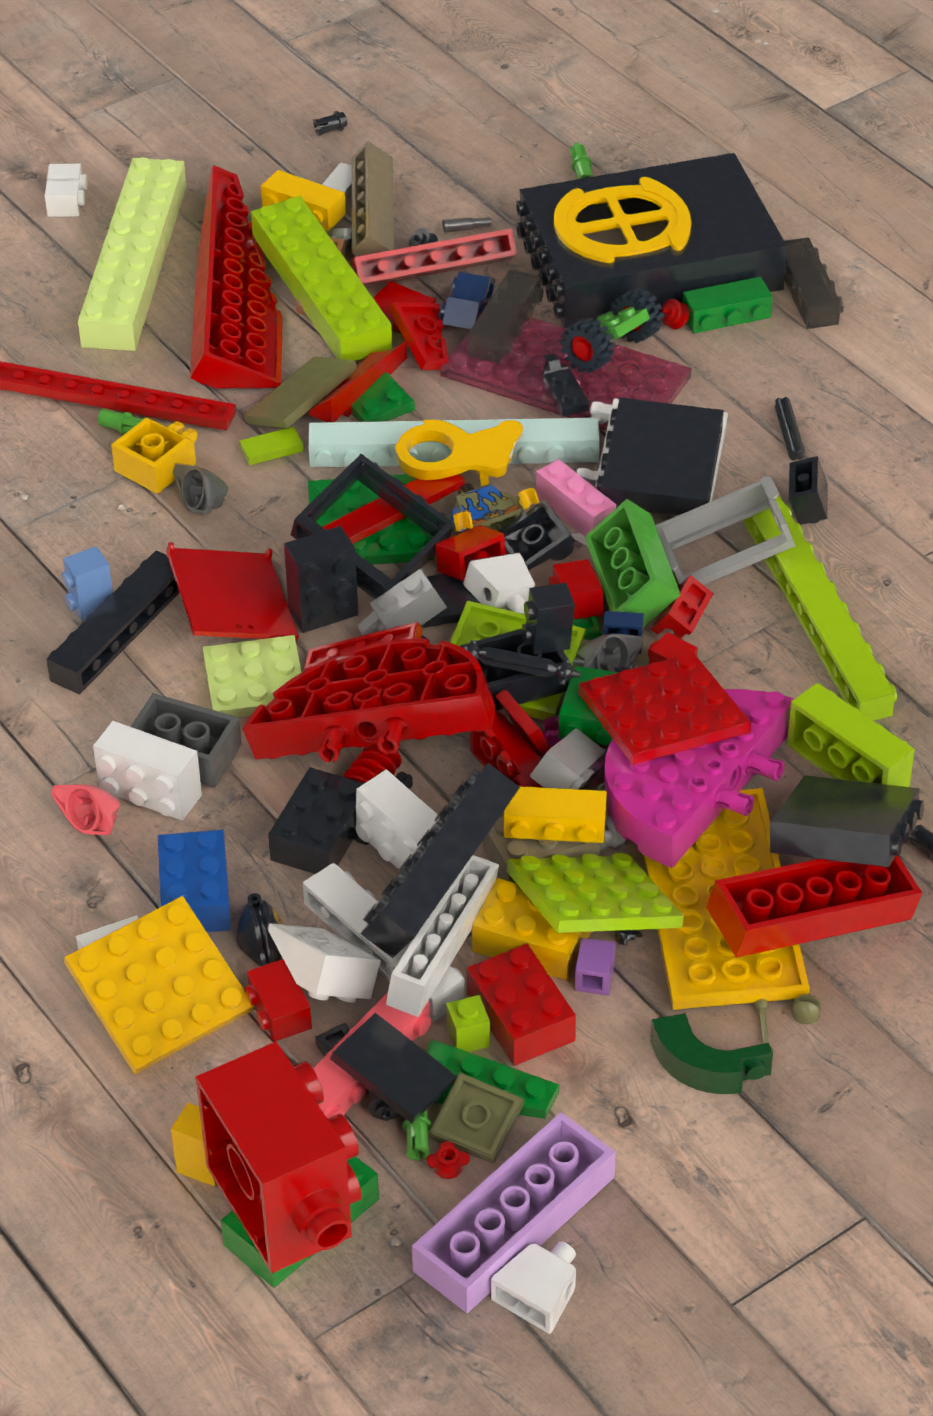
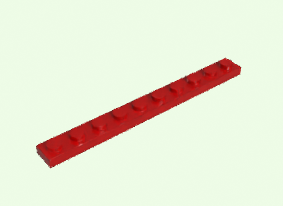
M0 361V389L226 431L236 414V404Z

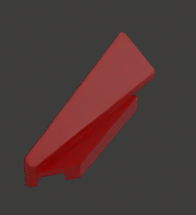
M407 341L402 342L392 350L370 353L357 366L354 373L308 411L309 415L325 422H336L341 415L350 417L352 415L351 405L383 373L388 372L391 375L407 359Z

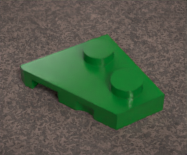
M385 372L351 405L352 415L358 422L389 421L414 411L415 401L388 372Z

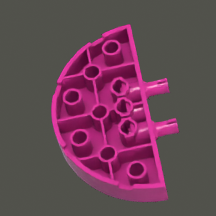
M724 689L750 720V733L635 765L631 764L612 739L605 757L606 810L619 834L625 840L630 839L637 844L638 851L645 856L673 868L724 809L748 816V813H751L753 809L754 797L740 793L741 789L755 774L779 781L784 772V762L770 757L788 737L791 701L795 698L784 696L776 691Z

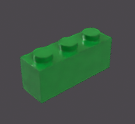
M761 277L683 292V303L689 308L687 323L693 334L771 318L773 296Z

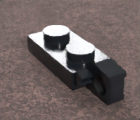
M555 353L544 355L543 384L561 416L589 411V401L567 365L561 366Z

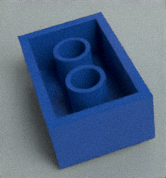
M224 829L157 835L161 907L183 896L207 933L231 931Z

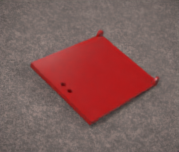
M173 542L168 543L166 555L169 558L171 570H173L175 582H177L193 636L267 639L295 635V641H298L299 634L271 561L273 555L271 548H267L266 553L174 548Z

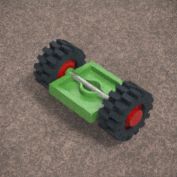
M640 288L632 289L615 299L616 301L611 304L613 308L610 312L598 316L596 321L593 322V318H584L568 327L562 334L564 338L560 340V344L565 345L561 349L562 354L567 353V357L564 358L565 361L571 360L572 364L570 367L573 369L578 367V372L580 373L584 371L586 374L591 373L610 362V357L614 356L615 351L611 349L615 347V342H610V340L627 337V342L631 343L634 341V343H639L657 333L663 321L659 320L663 318V312H658L662 307L660 303L657 305L654 303L657 298L655 296L649 298L650 292L647 290L642 292Z

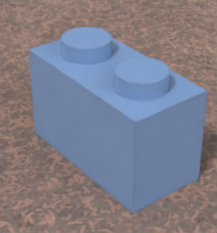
M97 546L63 558L65 571L61 572V576L68 591L64 595L69 610H75L81 621L85 620L89 614L93 613L104 602L107 596L113 593L109 563Z

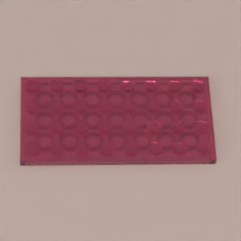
M491 305L477 322L476 329H472L448 357V363H444L440 367V376L561 415L543 384L542 370H544L545 366L544 355L555 353L560 361V365H567L589 401V411L564 416L567 418H591L592 402L612 405L613 399H619L620 397L672 404L691 378L692 368L615 344V347L611 349L615 352L614 356L610 357V362L594 372L586 374L584 371L580 373L578 372V367L575 369L570 367L572 364L571 360L565 361L564 358L567 357V353L562 354L561 352L565 345H561L560 340L564 338L562 334L566 331V328ZM609 421L598 425L599 428L607 431Z

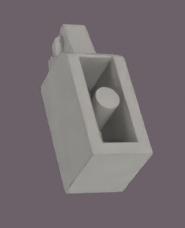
M419 569L372 601L370 604L374 611L357 626L362 635H367L415 622L423 625L446 609L447 606L422 570Z

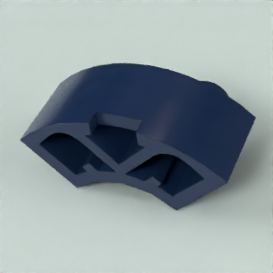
M458 272V276L453 279L452 293L450 296H447V301L443 302L440 317L443 319V324L473 330L478 329L483 323L484 310L489 309L496 279L488 276Z

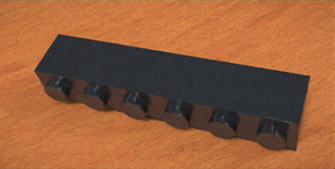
M156 550L147 559L142 561L140 566L129 577L125 578L122 584L111 595L107 596L104 602L93 613L89 614L86 620L75 631L71 632L56 650L50 653L47 658V666L51 682L80 695L179 594L177 582H175L173 570H171L169 558H167L166 554Z

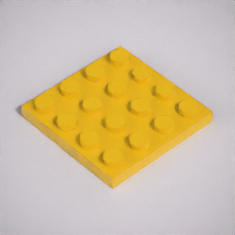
M183 896L64 958L66 967L134 1074L250 1013L254 1008V1005L251 1006L245 990Z

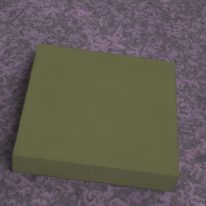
M459 1073L429 1131V1136L442 1143L450 1141L454 1143L455 1148L495 1164L524 1106V1099Z

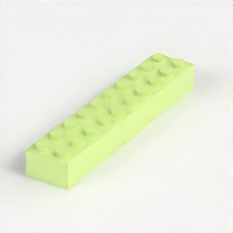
M145 157L132 158L78 319L81 347L136 351L186 190L184 161L148 159Z

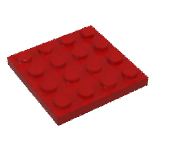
M695 653L683 654L679 657L653 662L649 665L623 670L619 673L579 683V695L632 765L750 733L751 730L750 720Z

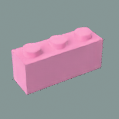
M559 459L536 471V493L539 501L545 499L555 514L584 537L616 509V504Z

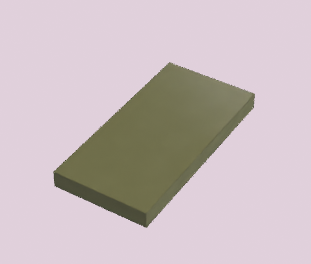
M313 357L243 416L246 424L288 429L356 371L355 360Z

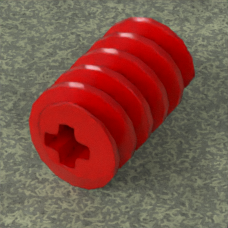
M378 743L367 745L358 754L356 760L352 762L343 777L366 783L386 769L394 776L396 769L402 764L401 755L398 751L393 754L392 750L390 755L383 753L378 748Z

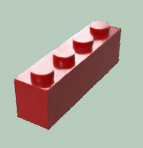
M495 711L492 728L481 732L470 731V751L483 767L489 763L520 787L544 788L530 777L541 761L535 747L523 739L517 726L511 724L503 714Z

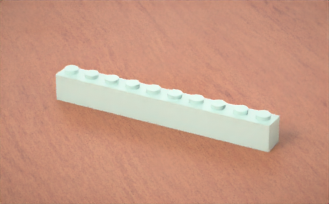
M598 418L441 420L449 422L469 434L493 428L505 420L519 421L523 426V434L515 445L512 461L509 464L552 463L558 459L563 463L599 462ZM423 421L309 423L310 467H348L360 454H363L373 463L376 462L379 466H399L396 458L395 444L398 443L403 433L412 427L422 425ZM426 441L412 447L409 453L415 459L423 462H437L450 456L452 451L443 443Z

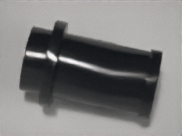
M334 111L333 115L313 120L314 128L318 127L315 130L318 136L337 129L343 131L344 127L348 126L344 112Z
M917 825L915 831L910 833L912 836L909 837V842L930 854V858L933 860V833L923 825Z

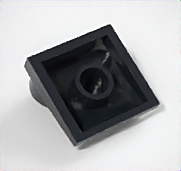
M545 499L499 531L504 533L506 549L510 554L520 553L528 570L550 558L553 560L565 559L573 552L574 542H576Z

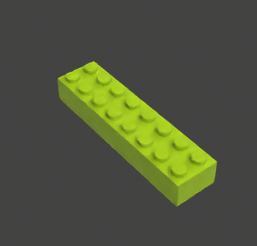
M301 196L289 198L285 201L251 211L254 239L296 300L300 301L304 312L337 359L357 361L366 358L370 353L392 349L390 321Z

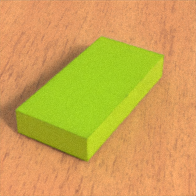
M294 426L239 440L240 449L249 466L304 451L303 442Z

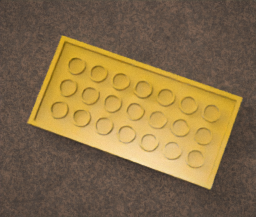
M763 788L741 790L740 793L754 797L751 813H748V816H743L729 809H724L673 868L656 862L643 854L646 874L684 915L682 928L657 929L673 1010L754 1003L759 999L767 1001L796 999L798 996L810 992L799 944L736 958L706 908L715 880L781 867L778 854L770 853V817Z

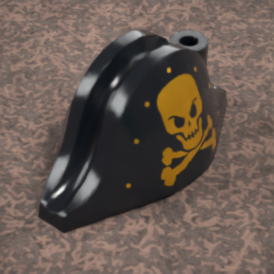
M252 893L248 896V903L245 905L239 920L237 942L239 947L261 967L281 960L282 955L271 937L268 927L269 923L282 925L284 923L267 901L261 900L259 894Z

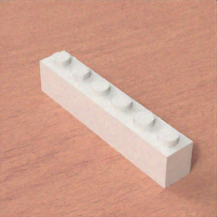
M472 855L392 972L386 1005L416 1017L420 1015L472 930V924L496 881L499 864Z
M335 863L330 864L303 882L304 904L342 939L380 959L378 972L390 982L392 972L411 942L394 958H391L360 934L367 925L363 920L364 916L378 902L374 894L369 890H364L356 883L354 877L348 871H343ZM448 967L428 1000L430 1002V1018L433 1022L446 1014V1003L465 998V978L460 970L455 967Z

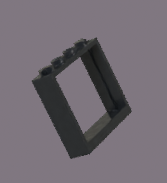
M360 454L294 519L290 535L295 539H299L326 530L316 521L357 481L361 482L433 537L393 579H390L355 552L357 586L372 598L377 599L411 574L421 569L436 554L435 544L450 538L454 523L446 518L444 513L438 512L430 506L422 496L414 494L399 479L392 477L381 469L376 462L373 463L363 454Z

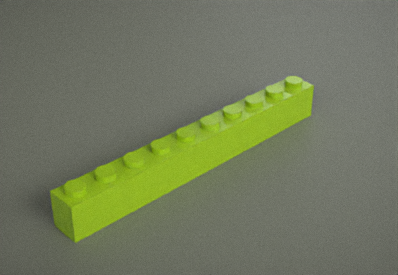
M779 495L775 500L788 525L795 547L764 559L843 700L851 706L858 708L873 721L893 716L894 702H897L895 686L889 684L882 664L877 663L873 656L871 645L869 642L864 641L858 623L856 621L853 622L849 615L847 604L845 601L840 600L834 582L829 581L826 576L823 563L821 561L818 562L812 544L805 540L801 525L795 523L789 505L784 504ZM770 509L744 519V524L756 545L781 535Z

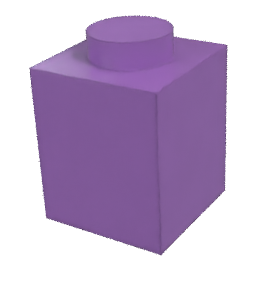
M582 938L575 970V991L609 995L615 967L616 942Z

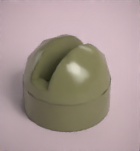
M809 993L798 996L793 1003L792 1015L794 1019L801 1024L815 1023L820 1017L821 1007L819 1000Z

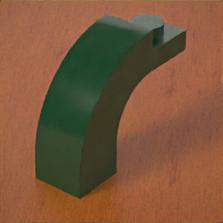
M686 1013L652 1019L651 1044L657 1059L672 1077L688 1087L713 1094H736L742 1092V1081L749 1079L757 1080L771 1075L773 1052L769 1043L733 1050L715 1049L697 1039L691 1030Z

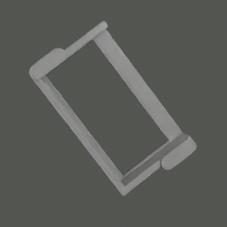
M764 476L761 481L655 525L671 570L674 571L679 584L691 575L701 584L705 585L795 547L788 525L775 500L779 496V492L771 476ZM770 509L781 535L687 575H683L673 549Z

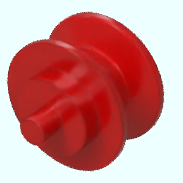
M676 299L666 301L660 312H663V318L660 319L663 321L662 324L674 330L682 328L689 318L688 306Z

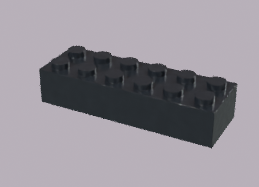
M489 763L480 772L474 769L466 780H463L453 792L451 801L441 809L434 819L435 823L420 838L416 844L418 847L400 866V872L395 879L393 878L382 891L380 900L364 916L363 920L367 925L360 934L391 958H394L418 934L520 787Z

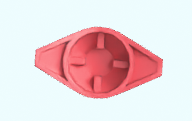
M53 785L51 795L75 829L81 833L91 835L111 834L117 817L116 813L120 806L118 799L114 795L93 785Z

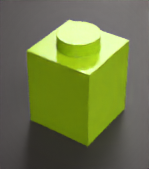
M480 995L446 1003L447 1031L453 1047L467 1052L490 1047V1020Z

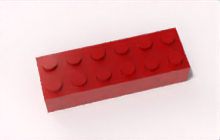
M895 856L889 867L816 859L715 880L706 908L737 958L911 920L922 896V891L899 856Z

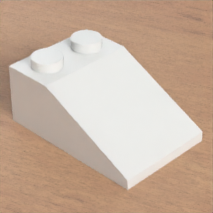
M269 923L268 931L296 984L308 990L310 997L326 1001L329 999V996H334L339 1000L355 1003L357 998L371 999L381 962L380 959L324 928Z

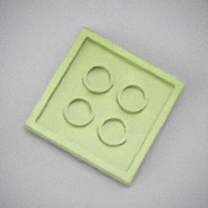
M295 635L203 647L212 710L232 716H251L260 704L266 707L274 699L272 694L274 691L302 673Z

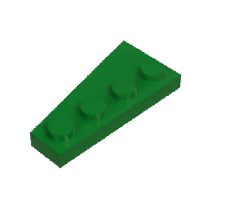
M431 1039L425 1049V1052L457 1077L459 1073H463L523 1098L524 1106L519 1114L521 1116L545 1119L559 1094V1084L434 1039ZM452 1086L434 1103L444 1104Z

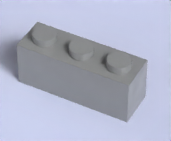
M575 728L547 751L530 777L544 788L579 790L581 786L584 787L590 779H593L604 764L600 760L606 751Z

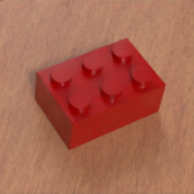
M528 943L466 967L467 995L469 997L480 995L490 1020V1030L513 1066L575 1041L576 1014Z

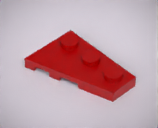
M393 303L389 312L405 341H407L421 370H445L449 364L446 340L441 334L443 323L438 316L440 311L439 303Z

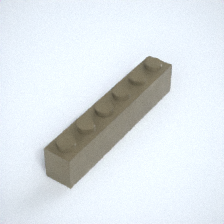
M370 141L352 157V253L356 256L395 250L393 157Z

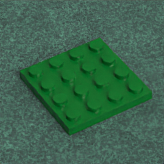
M408 474L391 475L399 479L403 485L417 479ZM334 479L307 481L309 504ZM357 481L316 523L323 527L380 497ZM405 517L353 545L355 552L372 565L410 562L432 539V536Z

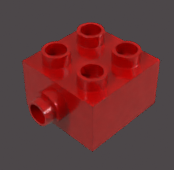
M275 1041L195 1076L206 1167L270 1272H277L317 1252L334 1248L345 1239L352 1237L350 1205L361 1200L362 1193L357 1177L347 1160L359 1154V1147L347 1119L341 1113L327 1119L318 1104L324 1102V1094L312 1066L307 1061L293 1066L278 1042Z

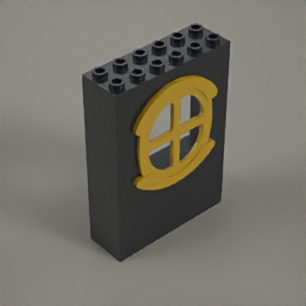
M735 152L520 189V200L516 201V210L520 217V222L516 223L517 236L519 239H523L525 253L530 254L532 268L538 271L539 283L541 286H545L547 300L549 303H553L555 318L560 319L564 329L584 318H593V322L596 321L598 316L610 312L613 308L611 304L616 301L615 299L632 289L640 288L642 292L649 291L648 297L655 296L657 298L654 301L655 305L660 303L661 307L670 299H676L683 303V292L756 277L763 279L770 292L784 290L787 244ZM668 220L669 222L663 232L647 241H639L631 228L634 225ZM620 228L627 244H604L593 241L583 234Z

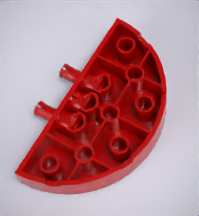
M401 639L354 649L353 656L340 661H336V658L332 657L300 673L272 693L274 699L266 707L260 704L249 717L242 730L255 760L266 758L273 760L281 756L296 754L303 756L311 752H318L323 761L331 762L332 759L335 762L339 758L342 748H362L378 743L380 751L390 755L391 750L393 754L398 751L401 740H421L429 736H451L459 732L484 731L493 726L495 705L481 666L469 651L446 641H441L436 645L429 644L428 639Z

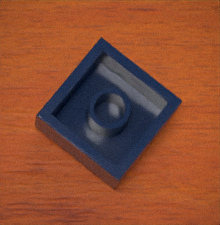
M605 611L603 635L641 636L643 641L644 613Z

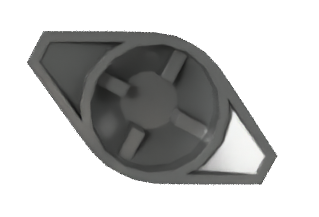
M176 463L173 473L183 502L189 510L210 514L212 509L223 505L224 497L228 492V486L222 479L207 469Z
M605 634L597 637L580 648L578 651L579 658L574 659L573 668L574 666L616 672L614 667L621 668L622 665L628 667L644 646L642 637L625 634Z

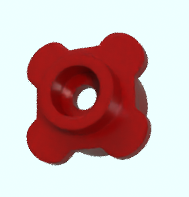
M450 1141L441 1143L440 1149L435 1154H430L427 1157V1165L430 1168H434L435 1173L443 1179L456 1178L461 1174L463 1166H467L470 1162L469 1154L460 1152L455 1148L454 1143Z

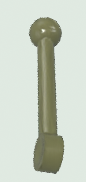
M759 999L755 1002V1008L759 1011L762 1044L769 1043L765 1011L768 1008V1002L765 999Z

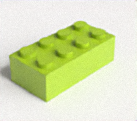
M818 682L791 701L787 746L834 779L910 787L915 749L906 741L901 740L886 730L881 724L876 723L864 715L858 708L851 706L833 691L826 689Z

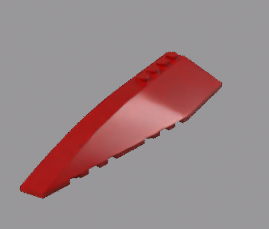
M213 165L204 208L197 262L190 379L213 388H277L281 384L283 317L281 311L276 309L278 302L276 295L272 294L270 290L272 282L270 277L265 274L267 266L261 247L253 237L252 222L248 221V206L242 202L244 194L238 175Z

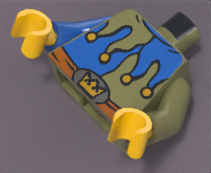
M470 483L462 485L458 490V496L455 498V508L451 510L450 521L454 523L452 533L465 532L479 525L500 531L520 517L522 510L528 509L531 504L539 503L535 488L524 489L515 497L500 491L492 484L477 489Z

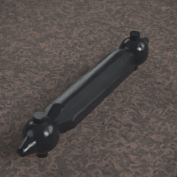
M470 640V644L462 647L473 654L485 666L545 678L556 675L561 685H565V682L571 678L580 677L581 674L573 669L569 659H564L562 663L557 665L551 659L491 647L479 649L475 640Z

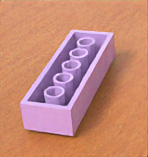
M560 1112L412 1245L413 1272L468 1314L491 1292V1278L530 1244L541 1246L615 1177L616 1151Z

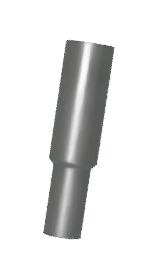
M491 217L443 220L444 232L492 226Z

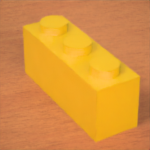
M277 170L260 186L262 207L301 196L324 230L329 231L346 215L344 192L281 170Z
M520 787L504 810V838L604 843L607 791Z

